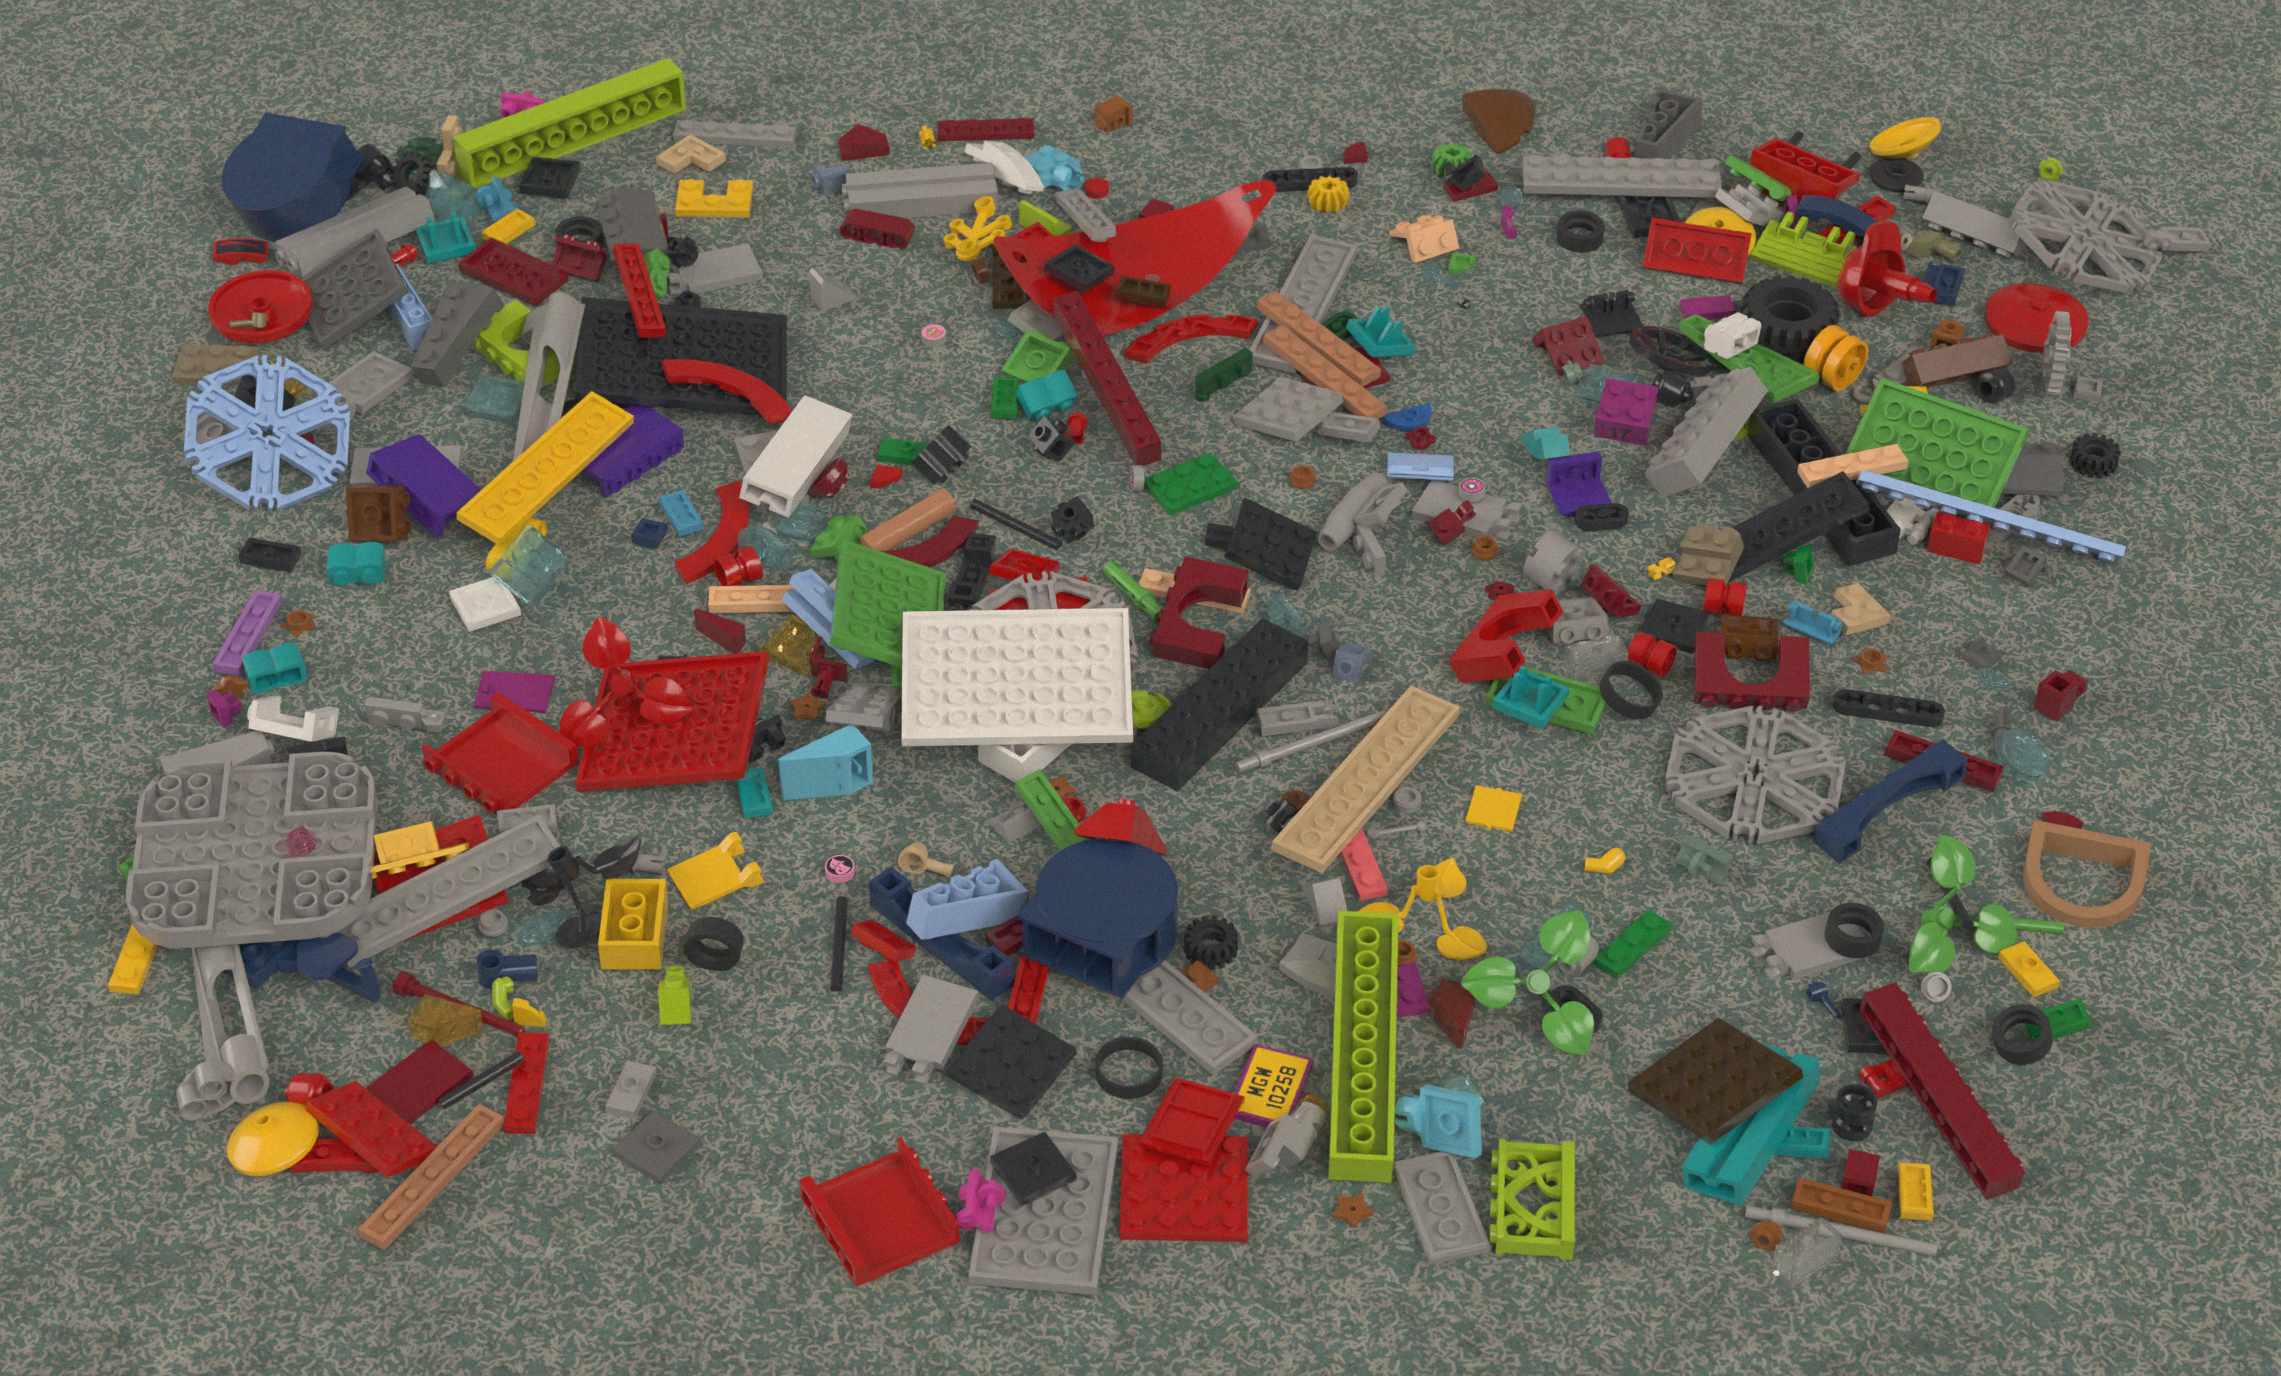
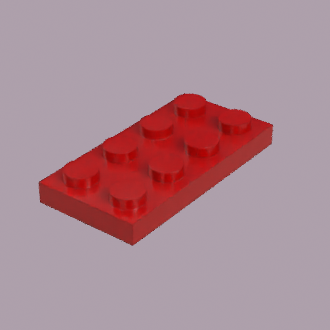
M1652 218L1643 268L1743 284L1752 233Z
M356 1080L307 1101L306 1111L387 1178L422 1163L437 1148L433 1142Z

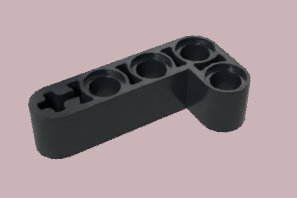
M366 144L359 148L357 151L359 154L364 155V159L351 178V188L347 200L372 181L384 191L386 190L385 188L393 186L390 182L393 180L390 178V173H394V171L390 169L392 164L389 159L373 144Z

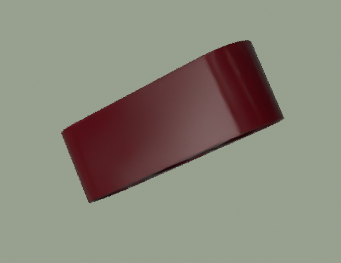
M852 209L841 224L839 232L847 240L851 238L853 241L868 244L877 243L876 245L894 249L897 247L900 248L899 250H904L915 233V225L906 218Z

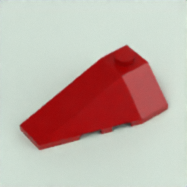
M1118 798L1117 803L1107 802L1077 826L1074 831V835L1091 840L1096 837L1107 840L1127 841L1144 845L1157 854L1166 855V847L1145 809L1135 806L1136 801Z

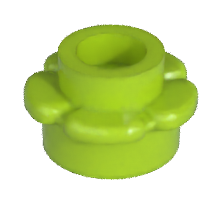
M2049 158L2039 164V174L2044 179L2056 181L2059 179V175L2062 174V164L2058 159Z

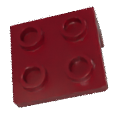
M1587 316L1542 328L1532 339L1536 348L1545 346V349L1548 350L1558 376L1564 375L1561 367L1568 364L1567 361L1569 360L1572 364L1577 362L1581 370L1604 363V358Z

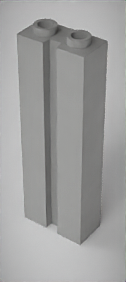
M993 163L846 174V184H842L845 214H848L852 209L902 218L976 212L975 201L985 196L993 198L996 207L995 211H998V191Z
M405 186L276 241L277 251L275 255L280 265L290 269L291 272L305 277L376 228L382 234L385 242H389L416 230L415 228L425 225L427 217H431L432 223L435 222L430 201L420 194L416 195L415 191Z

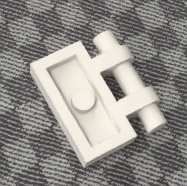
M1906 498L1903 501L1895 500L1886 511L1901 528L1899 539L1903 534L1908 535V542L1915 545L1919 540L1922 541L1927 536L1928 529L1932 527L1937 512L1941 513L1940 509L1932 507L1931 510L1923 511L1924 508L1914 505L1915 501Z

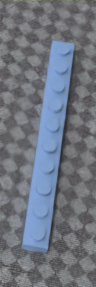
M1863 469L1859 473L1856 484L1862 486V490L1870 493L1882 491L1888 493L1889 498L1903 501L1906 498L1915 501L1914 505L1921 508L1929 509L1930 506L1940 508V512L1952 516L1960 514L1967 516L1966 519L1980 523H1983V521L1993 524L1994 529L2008 532L2009 529L2019 532V536L2027 539H2035V537L2046 539V544L2055 547H2061L2062 544L2070 546L2075 553L2087 555L2088 552L2097 554L2098 559L2113 563L2114 560L2121 559L2126 549V546Z

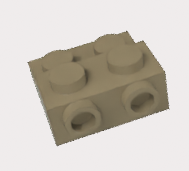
M1704 523L1699 524L1698 527L1689 526L1680 545L1682 555L1674 569L1673 577L1681 582L1707 585L1708 578L1710 577L1723 579L1727 584L1744 549L1740 533L1731 527H1725L1723 531L1715 530Z

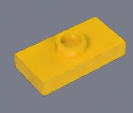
M517 208L481 232L482 239L487 241L492 237L507 244L535 226V218Z
M2025 941L1999 952L1998 958L2033 997L2059 987L2060 980Z
M1898 1162L1897 1178L1900 1219L1932 1221L1934 1210L1930 1164Z

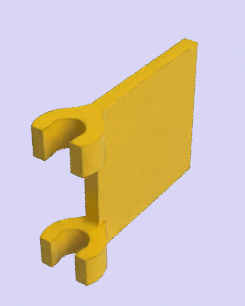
M737 832L726 836L720 845L667 869L669 876L690 910L706 905L740 888L754 887L764 883V879L760 875L762 871L757 862L748 864L742 872L734 862L732 857L745 853L741 845L742 839Z

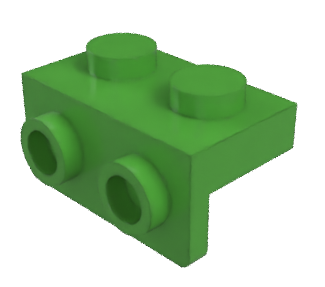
M858 514L843 517L838 515L828 522L829 526L825 531L816 537V542L809 549V553L816 559L834 556L838 562L839 547L842 540L861 545V536L869 531Z

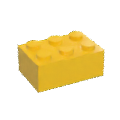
M606 879L598 942L601 969H662L669 905L666 879Z

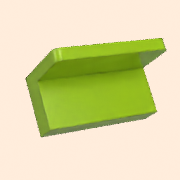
M1024 200L1019 202L1020 225L1027 228L1039 222L1053 236L1072 234L1071 226L1037 206L1035 207Z

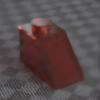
M1441 979L1439 989H1433L1430 999V1007L1434 1008V1021L1457 1048L1463 1049L1476 1005V999L1461 985V982Z

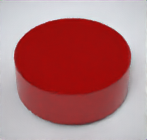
M1098 177L1088 179L1085 182V194L1093 199L1106 197L1109 194L1108 181Z

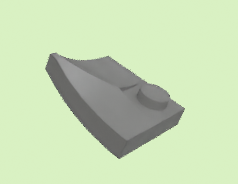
M1032 299L1012 311L1007 319L1024 333L1027 330L1035 333L1042 332L1056 342L1064 336L1055 318L1042 310Z
M1301 933L1294 946L1280 961L1279 970L1302 986L1334 998L1336 944Z

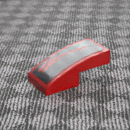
M231 238L214 241L212 261L230 265H238L239 259L265 263L268 241L250 238Z

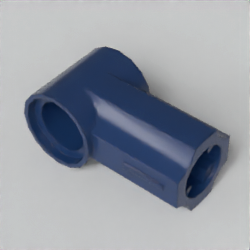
M485 950L477 957L479 984L486 989H492L493 982L497 978L502 979L505 976L510 977L513 982L537 981V955L503 956L497 950Z

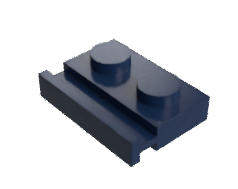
M1929 261L1923 282L1937 290V298L1934 302L1955 306L1966 268L1942 263L1940 266L1933 265L1932 261Z

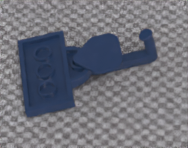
M334 933L328 937L239 944L248 984L255 989L276 971L285 973L300 972L313 980L329 979L372 1002H377L381 998V991L372 966V959H362L355 965V969L360 972L361 976L343 968L358 953L359 948L354 939L342 933ZM226 969L222 971L223 973L233 977L232 970Z

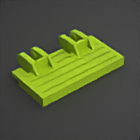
M1787 212L1781 223L1770 220L1750 254V260L1837 288L1838 275L1848 256L1847 253L1854 241L1855 234L1849 231L1841 245L1836 244L1840 236V228L1838 227L1832 229L1828 238L1807 231L1803 239H1801L1808 225L1807 217L1802 216L1794 230L1790 229V225L1794 220V214L1791 212Z

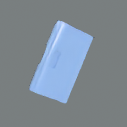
M1388 452L1387 478L1453 481V455Z

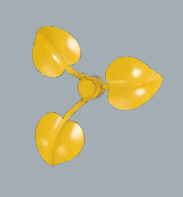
M1453 857L1435 866L1425 865L1417 870V885L1411 886L1410 896L1401 912L1398 907L1387 902L1372 903L1357 911L1399 914L1398 932H1400L1404 928L1402 919L1407 916L1417 894L1423 901L1429 902L1436 899L1443 931L1446 934L1437 939L1438 951L1443 956L1455 960L1479 957L1487 951L1484 938L1476 930L1466 926H1459L1451 931L1448 927L1441 897L1452 898L1462 894L1466 889V879Z

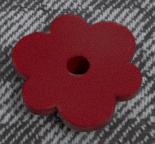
M1496 581L1493 585L1490 584L1485 587V592L1488 593L1490 600H1495L1499 595L1515 593L1513 592L1514 585L1501 581Z

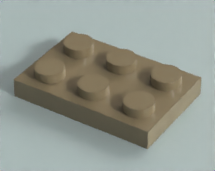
M183 344L172 374L173 384H197L199 380L202 381V377L257 355L260 356V348L253 346ZM241 377L223 385L238 386Z

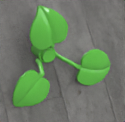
M1946 835L1938 836L1937 845L1931 858V873L1934 880L1940 886L1954 888L1940 901L1935 902V908L1926 909L1922 913V925L1915 933L1910 950L1909 972L1911 973L1943 972L1952 965L1954 960V944L1945 936L1948 929L1952 926H1961L1958 920H1955L1954 912L1950 908L1945 907L1944 904L1960 890V884L1972 882L1976 866L1969 849L1959 840ZM1989 904L1979 911L1978 922L1973 921V927H1977L1974 933V942L1981 950L1997 954L2001 950L2016 944L2017 931L2008 910L2001 905Z
M1574 910L1556 915L1543 924L1539 933L1540 945L1545 952L1554 955L1542 970L1530 971L1524 979L1514 978L1516 968L1512 961L1503 957H1490L1474 965L1463 977L1461 985L1476 1000L1491 1008L1506 1006L1513 1000L1516 994L1514 984L1524 985L1525 989L1531 994H1541L1555 1010L1546 1014L1542 1019V1029L1545 1037L1551 1044L1564 1052L1584 1055L1588 1051L1594 1030V1020L1591 1012L1585 1005L1574 1001L1567 1002L1560 1008L1547 993L1550 986V978L1547 972L1558 958L1565 964L1573 965L1584 958L1589 948L1590 930L1588 922L1580 910Z

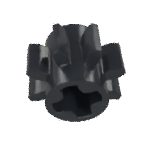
M688 236L684 239L681 237L673 239L667 248L668 257L671 259L670 263L677 268H680L682 265L684 267L692 266L699 255L698 247L695 246L696 242Z
M1274 798L1265 808L1269 814L1265 821L1275 831L1280 833L1300 810L1286 798H1283L1280 803Z

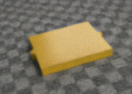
M1476 785L1465 823L1484 826L1486 829L1495 828L1512 832L1522 794L1503 791L1501 788L1493 789Z

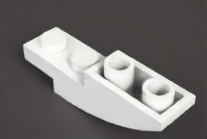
M984 141V144H966L965 153L973 156L974 161L993 163L995 177L1003 180L1002 184L1011 187L1017 186L1019 192L1032 194L1033 191H1043L1044 186L1034 168L1011 146L996 141Z

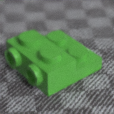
M1027 330L1001 371L1004 376L1019 378L1020 383L1024 384L1034 379L1043 378L1056 371L1065 370L1067 372L1075 357L1067 343L1053 341L1042 332L1035 333Z

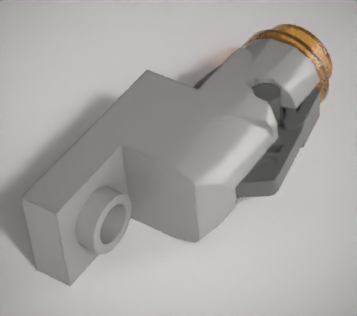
M1306 1095L1298 1102L1290 1116L1286 1113L1270 1122L1245 1170L1253 1177H1256L1265 1171L1271 1172L1278 1163L1291 1167L1304 1159L1313 1158L1325 1126L1324 1121L1327 1117L1326 1102L1319 1096Z

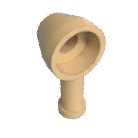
M914 842L904 848L898 858V864L904 872L921 874L926 869L945 875L946 878L950 879L954 870V864H946L928 858L927 847L920 842ZM910 865H915V866H920V867H919L918 869H916V870L913 871V870H911Z

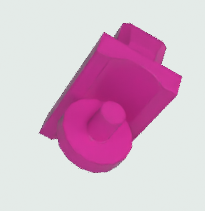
M525 91L523 95L503 92L501 95V118L544 103V99L533 97L532 91Z
M977 1168L969 1171L968 1183L959 1189V1197L966 1204V1207L957 1212L956 1220L967 1231L979 1227L987 1233L993 1230L995 1206L1001 1205L1005 1201L1006 1192L1003 1187L997 1185L998 1182L996 1180L983 1178Z

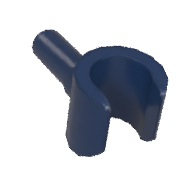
M1824 982L1808 984L1809 989L1806 990V994L1810 1002L1820 1000L1834 1019L1840 1017L1841 1014L1828 997L1826 984Z

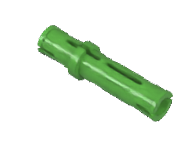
M1115 560L1108 562L1103 568V574L1131 598L1137 609H1142L1157 623L1160 609H1165V607L1156 601L1150 590L1144 589Z

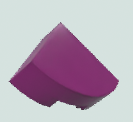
M1511 205L1502 206L1501 227L1507 239H1515L1517 237V227L1514 228L1512 225V216H1515Z

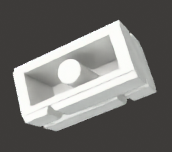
M1739 312L1727 318L1724 317L1718 323L1710 324L1706 328L1704 333L1705 350L1729 359L1758 344L1762 326L1761 322L1752 318L1748 319V316Z

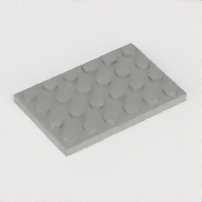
M994 1127L985 1179L996 1180L998 1182L997 1185L1004 1188L1006 1198L1001 1205L995 1206L993 1230L985 1233L979 1227L976 1228L968 1274L969 1284L1097 1295L1118 1151V1137L1045 1131L1077 1173V1181L1021 1206L991 1165L990 1156L1044 1131Z

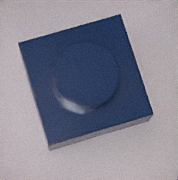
M642 518L631 535L632 543L657 549L668 532L667 523Z

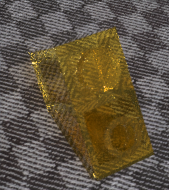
M428 995L423 996L408 1020L412 1040L427 1043L432 1039L440 1046L479 1034L483 1030L479 1009Z

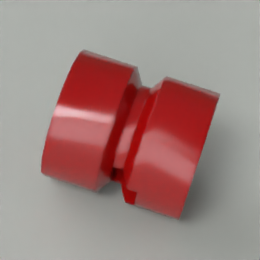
M752 546L735 551L734 556L727 553L713 560L714 571L721 586H742V580L751 583L763 578L761 561Z
M1709 577L1703 611L1716 615L1723 611L1726 615L1742 616L1747 583L1732 581L1728 585L1723 579Z
M1639 631L1630 643L1626 654V661L1647 668L1654 676L1664 679L1674 664L1677 646L1663 640L1656 643V637Z

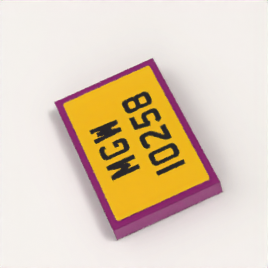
M1254 1044L1235 1094L1245 1096V1101L1235 1120L1267 1128L1270 1122L1287 1113L1290 1116L1300 1101L1313 1067L1314 1058Z

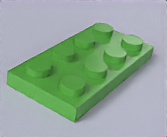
M1527 667V670L1543 677L1548 676L1552 678V681L1570 688L1568 698L1549 720V723L1594 735L1607 705L1600 693L1599 687ZM1510 678L1494 680L1486 696V706L1492 707L1493 699Z

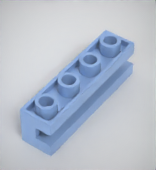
M396 264L409 293L399 301L388 306L387 310L412 350H416L421 344L432 317L399 265Z
M812 569L792 575L789 584L794 589L786 591L782 601L808 624L813 631L823 637L827 644L854 669L874 662L875 659H869L861 654L841 650L836 646L830 645L835 590Z

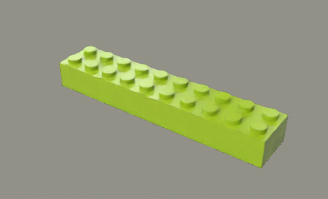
M666 58L453 136L458 175L473 190L491 183L493 176L502 179L526 170L532 156L556 159L686 110L683 71L670 58Z
M1338 911L1328 1180L1392 1182L1399 914Z

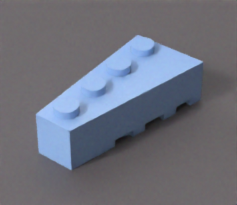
M998 859L990 862L987 868L978 866L971 870L970 875L952 877L950 883L946 885L937 883L913 893L906 923L921 940L1001 925L1021 912L1025 907L1029 891Z

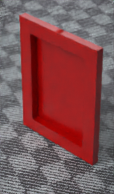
M1175 1077L1139 1140V1146L1210 1166L1245 1101V1096Z

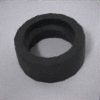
M1577 210L1565 213L1559 218L1557 224V242L1564 249L1571 252L1588 253L1597 250L1603 243L1605 225L1598 215L1589 211ZM1573 228H1583L1590 230L1593 233L1579 235L1574 234L1568 230Z
M570 217L559 223L555 229V236L563 238L564 235L591 236L590 238L578 242L586 243L589 240L600 244L601 249L604 246L601 224L590 217Z
M1844 903L1837 905L1831 910L1824 935L1827 944L1838 954L1849 958L1862 959L1872 956L1878 951L1885 927L1883 919L1878 912L1869 906L1860 903ZM1855 924L1866 929L1870 936L1854 937L1843 932L1838 926Z
M719 917L699 918L688 929L684 942V953L689 961L697 967L706 970L726 971L736 966L740 959L744 945L743 934L737 926ZM713 939L723 943L728 949H713L704 945L700 940Z
M2027 1004L2013 1005L2002 1010L1994 1019L1992 1035L1995 1048L2006 1061L2018 1065L2032 1064L2044 1058L2051 1050L2053 1035L2050 1022L2045 1013L2039 1008ZM2030 1023L2040 1028L2041 1035L2029 1045H2011L2004 1038V1034L2008 1029L2016 1024Z

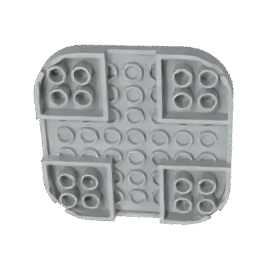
M336 752L296 753L289 755V762L246 766H233L231 758L193 761L167 770V776L161 778L158 783L152 780L142 792L137 806L135 821L137 838L133 869L129 870L126 903L133 926L137 932L154 944L174 949L328 937L357 919L370 900L378 799L374 780L369 769L365 765L361 767L354 763V759L351 756Z

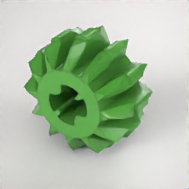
M1448 143L1447 146L1439 145V148L1435 149L1432 155L1433 172L1437 173V177H1445L1446 170L1444 164L1449 161L1458 168L1473 157L1472 152L1468 151L1467 146L1460 147L1459 143L1456 145Z

